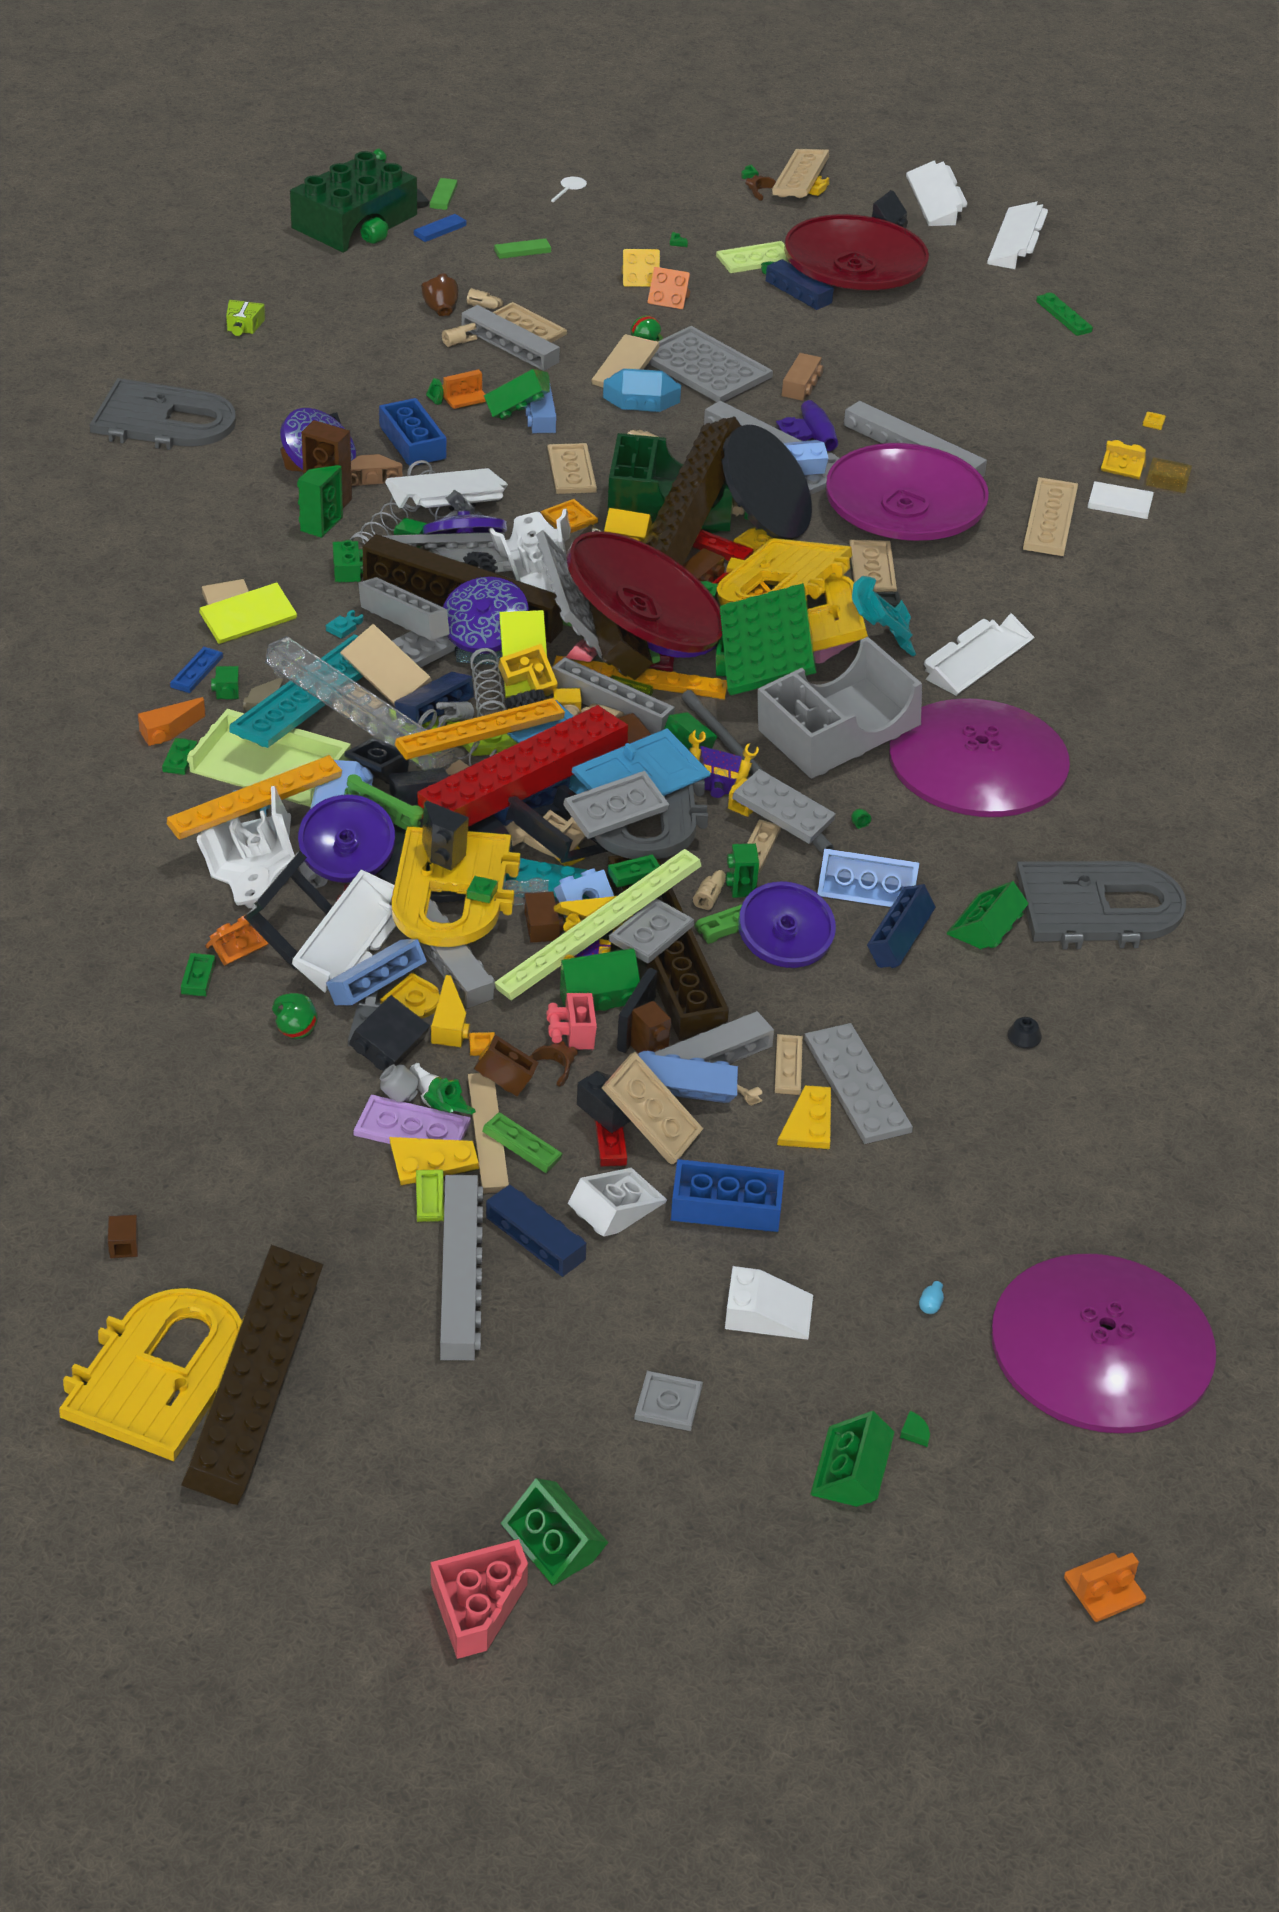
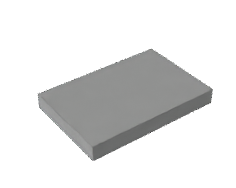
M656 898L609 935V942L623 950L634 948L637 958L650 963L694 926V919Z

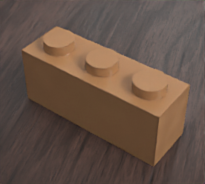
M799 353L783 380L782 396L804 401L807 395L810 396L812 387L817 384L818 376L821 377L823 373L822 357Z

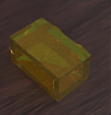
M1153 457L1146 486L1185 493L1192 465Z

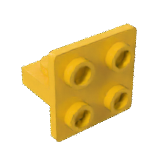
M624 249L622 265L623 286L650 287L654 267H660V250Z
M1119 440L1107 441L1101 471L1140 480L1143 467L1146 466V449L1136 444L1132 446L1126 445Z

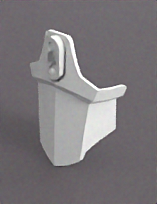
M567 508L563 509L562 515L556 520L557 529H554L540 512L516 517L511 538L507 542L503 534L495 532L493 528H489L496 551L500 556L507 557L517 581L553 592L550 586L552 581L546 574L548 569L541 559L543 554L537 547L539 542L536 534L544 530L566 553L565 541L570 538L571 532Z
M271 786L272 816L266 817L264 810L260 811V819L241 823L237 817L206 829L197 836V843L205 857L211 877L230 885L234 901L238 906L245 905L247 908H253L257 899L295 856L289 840L291 814L287 813L275 786Z

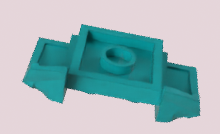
M861 576L853 584L852 600L859 614L872 625L879 622L883 627L889 626V630L894 634L900 647L912 657L915 656L916 653L910 640L913 636L909 629L911 616L903 601L901 600L894 608L873 591L876 583L875 578Z

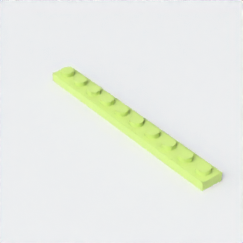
M686 849L682 850L494 982L496 989L512 1001L560 967L561 960L566 955H577L700 868V859Z

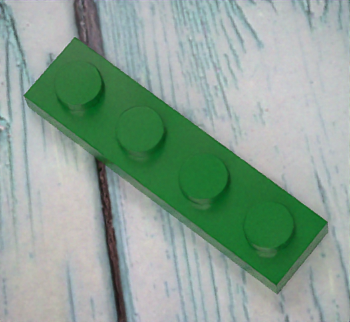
M1045 293L1044 295L1037 296L1036 302L1076 336L1092 332L1093 327L1055 294Z

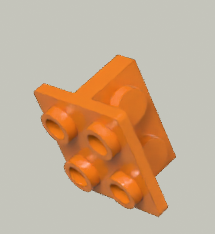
M654 267L648 304L684 309L685 300L690 296V290L688 289L690 273Z
M479 369L443 377V398L453 409L486 402L484 398L485 393L482 391V372Z
M244 916L237 919L238 922L233 925L227 923L219 927L217 932L209 936L211 940L205 945L207 949L214 947L224 966L269 944Z
M1110 1553L1066 1571L1064 1574V1579L1095 1622L1142 1604L1146 1600V1595L1134 1580L1139 1561L1133 1553L1120 1558L1115 1553Z

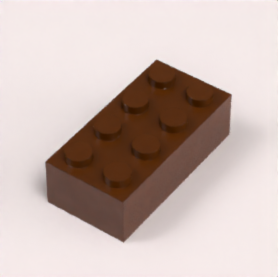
M313 420L301 432L303 474L309 469L335 465L341 466L342 502L344 508L352 500L350 430Z

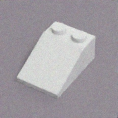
M627 1168L580 1178L568 1204L576 1211L579 1217L585 1219L593 1227L596 1233L604 1237L617 1234L666 1203L667 1199L634 1169Z
M733 1266L725 1329L808 1340L813 1295L762 1270Z

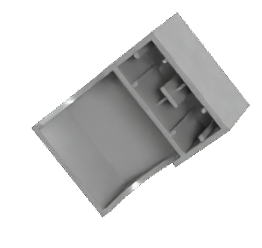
M869 637L860 640L858 653L849 668L831 682L821 685L812 684L806 679L805 670L800 668L758 688V729L812 779L827 773L830 769L852 758L860 757L865 752L889 740L896 739L901 734L921 725L922 683Z

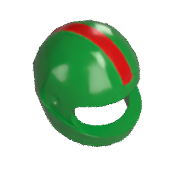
M651 316L637 318L630 328L631 336L652 341L663 339L659 334L661 332L659 322Z
M290 993L277 997L273 1002L272 1011L277 1016L275 1022L282 1034L288 1038L301 1039L312 1033L317 1024L318 1017L313 1002L309 997L303 994Z

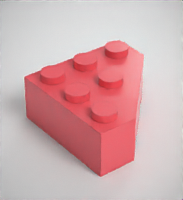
M519 1539L430 1562L431 1586L457 1659L488 1650L525 1590L528 1581V1562Z

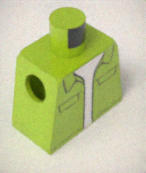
M229 300L226 315L227 331H232L235 336H240L242 333L253 334L265 321V305L262 303Z

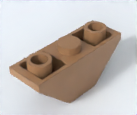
M380 454L358 456L351 461L352 486L383 484L387 478L402 477V464Z

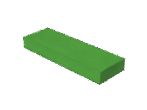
M440 178L430 201V208L448 209L457 187V180Z
M545 238L494 245V251L499 259L550 253L551 246Z
M500 1112L483 1127L482 1132L545 1173L562 1157L563 1153Z

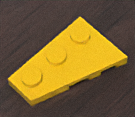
M805 1085L778 1138L777 1145L830 1149L831 1087Z
M389 1137L401 1185L416 1183V1170H443L444 1177L445 1175L479 1169L473 1141Z

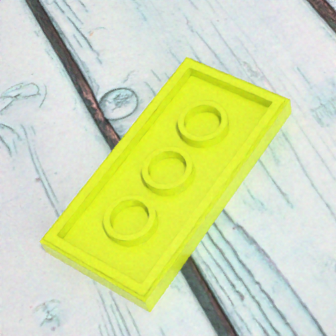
M278 583L200 607L199 613L219 644L297 618L296 611Z
M543 610L499 612L502 657L542 644L547 656ZM527 680L507 687L504 682L505 698H510V696L524 693L525 691H531Z

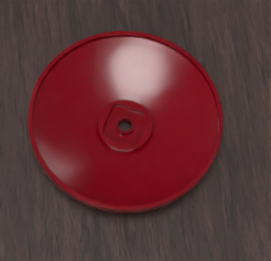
M836 214L805 220L795 225L787 233L784 246L788 261L803 274L829 285L857 290H882L909 284L925 272L929 259L926 245L911 231L886 220L862 215Z
M603 531L587 532L578 536L573 541L566 557L572 579L584 596L617 625L643 640L680 652H703L713 648L722 637L720 607L708 589L678 562L641 541L616 533Z

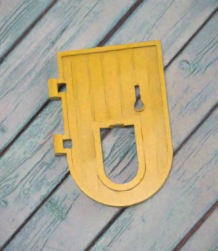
M771 538L718 583L717 594L719 603L725 605L729 602L758 596L748 595V593L762 581L780 582L771 591L804 583L806 596L810 595L813 599H817L826 590V578L832 573H835L837 577H842L850 570L851 546Z
M832 573L826 578V590L822 594L825 595L827 604L808 609L814 652L868 637L864 619L859 614L852 600L854 582L847 576L837 577Z
M407 826L392 896L393 921L403 934L411 939H418L419 943L438 947L461 946L474 942L488 934L496 925L500 911H503L505 915L512 914L514 890H503L506 873L513 878L518 876L520 853L510 852L511 835L468 831L466 856L452 870L430 862L422 843L423 828ZM428 862L431 863L430 871H426ZM474 876L498 881V889L491 903L467 898V889ZM431 891L457 892V894H466L462 917L453 923L430 921L427 918Z
M179 1288L161 1291L146 1297L132 1307L123 1320L108 1316L106 1319L107 1328L100 1327L98 1330V1340L100 1344L104 1345L88 1368L74 1364L72 1366V1377L65 1376L63 1379L64 1391L69 1395L59 1408L60 1418L175 1461L210 1408L242 1322L239 1314L228 1302L212 1293L197 1289ZM186 1318H195L203 1321L209 1327V1335L204 1339L185 1368L169 1361H163L159 1357L151 1356L175 1322ZM179 1390L180 1393L178 1394L172 1405L168 1406L172 1398H175V1392Z

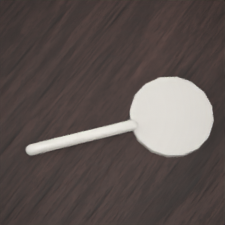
M566 177L562 179L561 185L565 188L551 202H555L568 189H581L585 187L586 181L580 177Z

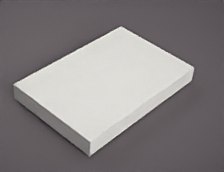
M1094 481L1088 508L1148 519L1154 492Z

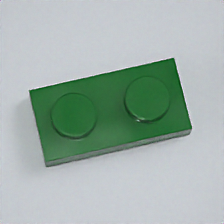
M175 738L162 765V771L185 775L189 767L187 761L188 754L197 746V741Z
M652 854L608 865V874L618 888L637 883L660 865Z
M190 953L181 984V994L207 995L216 963L215 955Z

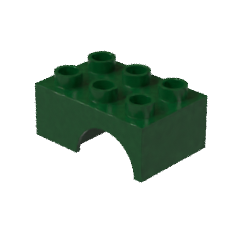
M358 152L355 154L354 159L346 163L333 164L330 166V171L319 176H308L304 179L303 184L290 189L291 228L344 253L348 251L350 237L354 228L365 216L381 218L387 223L389 230L417 215V177L402 171V166L399 164L385 163L376 159V155L372 152Z
M617 434L609 474L607 516L609 508L650 514L652 524L654 523L658 511L662 508L665 498L669 494L680 468L683 466L671 455L666 438ZM726 480L701 530L709 533L730 531L734 498Z

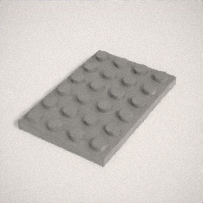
M689 326L658 341L659 349L648 363L715 402H724L773 376V370L693 326Z
M542 530L536 534L539 542L537 547L543 554L541 559L548 569L546 574L552 581L550 586L557 595L555 601L562 610L560 615L566 623L570 622L577 635L584 637L590 648L594 647L597 654L602 659L598 637L595 633V625L592 621V613L589 609V601L579 590L570 575L567 566V554Z

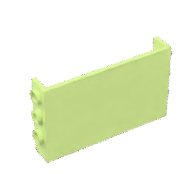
M226 709L216 723L211 725L207 734L201 737L197 746L189 752L187 758L190 772L245 788L328 755L333 760L349 761L344 755L346 751L351 749V744L294 728L269 748L262 747L257 743L242 739L229 732L230 724L244 713ZM315 787L288 797L285 800L311 807Z

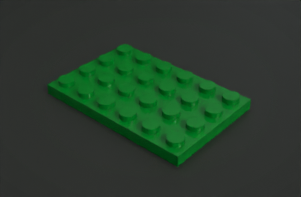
M804 583L720 606L727 687L730 696L758 689L800 668L805 670V676L817 673Z

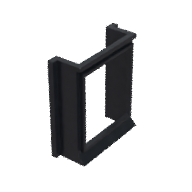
M566 785L558 786L553 804L538 808H530L516 796L509 797L508 802L510 806L505 821H514L517 826L556 855L561 863L608 852L596 841L595 837L590 839L596 845L569 851L573 840L543 818L549 810L559 814L567 821L572 817L563 804L565 798L577 794Z
M301 851L292 858L254 903L255 906L244 916L253 928L296 970L297 968L292 965V961L298 952L261 915L260 911L266 907L290 877L326 915L333 906L298 871L299 866L307 858Z

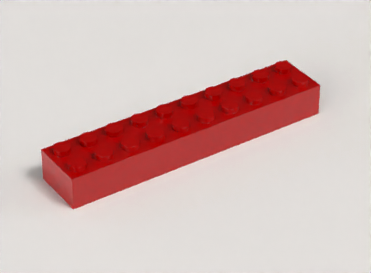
M596 705L418 791V806L424 810V803L426 801L432 802L469 817L468 826L473 825L509 807V797L516 796L523 800L573 775V767L625 746L628 743V724L599 705Z

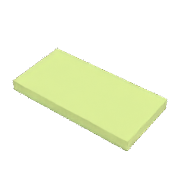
M782 241L716 252V257L730 273L760 269L761 263L768 261L777 262L783 259L789 262L784 251L785 244Z

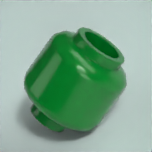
M378 217L364 222L361 228L362 238L372 244L386 239L388 235L387 223Z

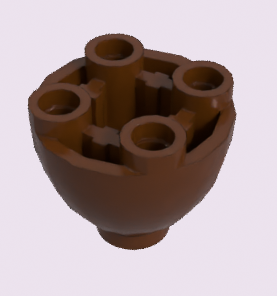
M442 273L422 283V296L426 304L437 312L439 316H449L458 300L459 289L457 282L448 277L447 274Z

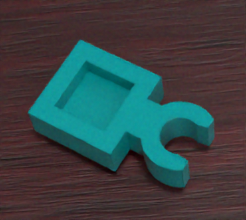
M354 610L349 611L346 617L339 615L326 624V631L343 639L356 630V625L363 622V615L355 617Z

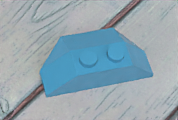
M623 368L610 378L604 380L603 398L620 409L661 412L680 403L681 385L663 371Z

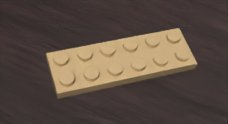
M796 149L772 188L773 195H778L779 197L795 196L797 198L807 196L829 158V150Z
M1038 477L1023 550L1064 556L1078 483Z

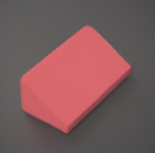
M581 639L566 658L591 662L597 655L594 647L590 648L585 639Z

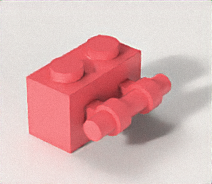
M567 993L565 1007H558L556 1003H550L546 1016L547 1021L550 1023L548 1032L552 1041L560 1043L562 1036L567 1035L568 1048L574 1047L578 1050L594 1049L597 1024L592 993Z

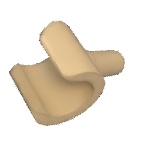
M737 1084V1092L744 1096L745 1101L749 1105L762 1102V1099L758 1096L762 1094V1090L759 1087L748 1090Z

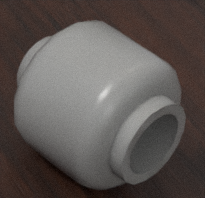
M393 1064L386 1068L380 1076V1088L390 1099L397 1102H410L418 1093L416 1090L419 1083L418 1078L404 1065L395 1066Z

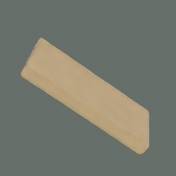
M514 302L493 312L549 342L567 335L565 328Z
M625 334L592 378V384L603 387L605 379L610 378L623 368L644 370L659 349V342Z
M587 443L547 445L556 494L593 493L597 491Z
M849 540V546L852 549L851 567L853 582L855 583L861 576L873 577L876 579L874 592H896L891 542Z
M374 624L340 652L394 706V701L432 681L431 677Z
M636 1052L630 1054L602 1086L607 1095L670 1164L677 1162V1159L683 1155L703 1130L701 1125Z

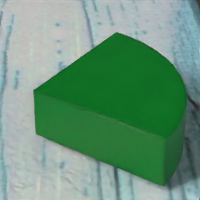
M753 165L746 166L741 173L742 179L753 178L754 175L759 176V172Z
M672 232L671 246L688 247V240L686 238L680 237L681 234Z
M433 378L426 396L437 405L442 404L443 386L439 379Z
M910 1411L902 1428L900 1438L928 1447L930 1438L929 1427L922 1417Z

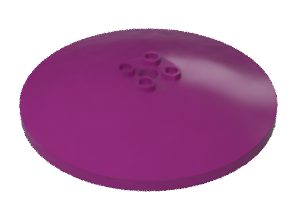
M908 443L876 444L849 452L832 465L826 481L828 501L842 518L867 532L901 540H934L966 531L983 517L989 496L985 480L966 461L936 448Z
M951 699L921 707V725L891 740L889 747L891 766L899 780L910 791L940 808L979 817L1013 816L1045 805L1063 789L1070 766L1069 754L1063 740L1048 724L1020 708L983 699Z
M1073 1254L1040 1262L1019 1274L1006 1287L997 1302L993 1315L991 1329L993 1350L1006 1378L1035 1407L1060 1421L1076 1427L1106 1433H1135L1162 1427L1174 1422L1193 1409L1206 1393L1213 1377L1216 1364L1215 1339L1210 1324L1201 1308L1188 1293L1171 1279L1145 1265L1124 1258L1102 1254ZM1106 1324L1111 1326L1113 1329L1107 1330L1106 1328L1101 1327L1100 1325Z

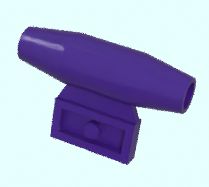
M807 400L801 405L803 419L786 417L776 421V427L779 430L801 441H806L813 437L814 440L824 442L826 451H833L838 446V439L833 424L825 411L812 400Z

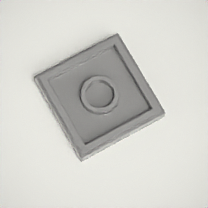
M647 1371L634 1420L691 1431L703 1382Z

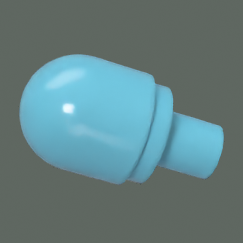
M934 1281L932 1286H928L923 1290L919 1306L924 1313L934 1314L940 1309L944 1300L943 1284L941 1282Z

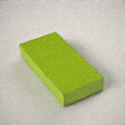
M416 1170L417 1222L444 1221L443 1170Z

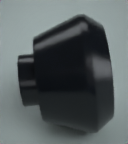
M1030 1017L1018 1018L1007 1033L1010 1042L1023 1049L1037 1046L1042 1039L1038 1023Z

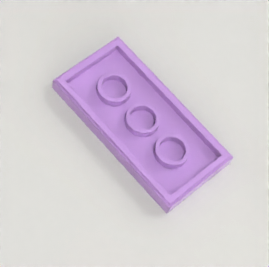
M371 1095L354 1128V1136L390 1144L389 1137L463 1140L471 1123V1118Z

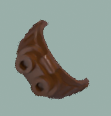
M754 175L751 179L748 178L745 182L749 189L752 190L753 195L760 201L763 200V195L758 192V189L773 188L776 183L770 177Z
M561 1041L560 1043H552L549 1046L544 1045L536 1049L529 1057L536 1061L550 1059L563 1065L565 1069L564 1074L557 1081V1086L561 1087L568 1079L570 1065L574 1062V1057L578 1055V1051L574 1047L568 1048L565 1042Z

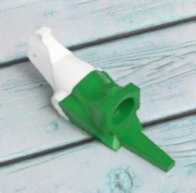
M415 1063L410 1067V1071L418 1078L417 1089L422 1093L421 1098L428 1107L448 1113L456 1111L472 1115L476 1112L463 1099L459 1080H448L447 1078L430 1074L423 1070L419 1063Z

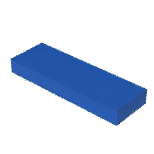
M453 214L415 229L414 236L427 242L465 227L466 220Z
M203 647L170 682V687L191 693L223 658V652Z

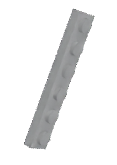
M490 533L384 536L414 547L425 546V549H437V545H445L446 549L458 548V545H466V548H477L479 544H487L489 548L495 547Z

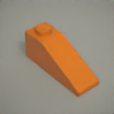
M201 697L139 713V731L148 746L170 741L204 718V698Z

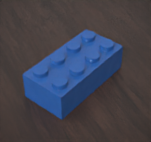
M416 398L379 405L380 427L409 467L414 462L420 460L433 462L446 459V437Z
M677 1159L671 1221L778 1232L784 1171Z

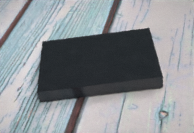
M647 969L619 1014L617 1050L626 1053L631 1046L633 1009L656 999L657 970Z

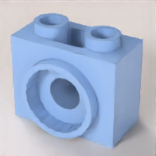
M595 868L582 872V877L574 879L573 876L561 879L560 885L554 888L559 903L583 900V894L587 895L590 899L614 896L604 869L598 872L595 871Z

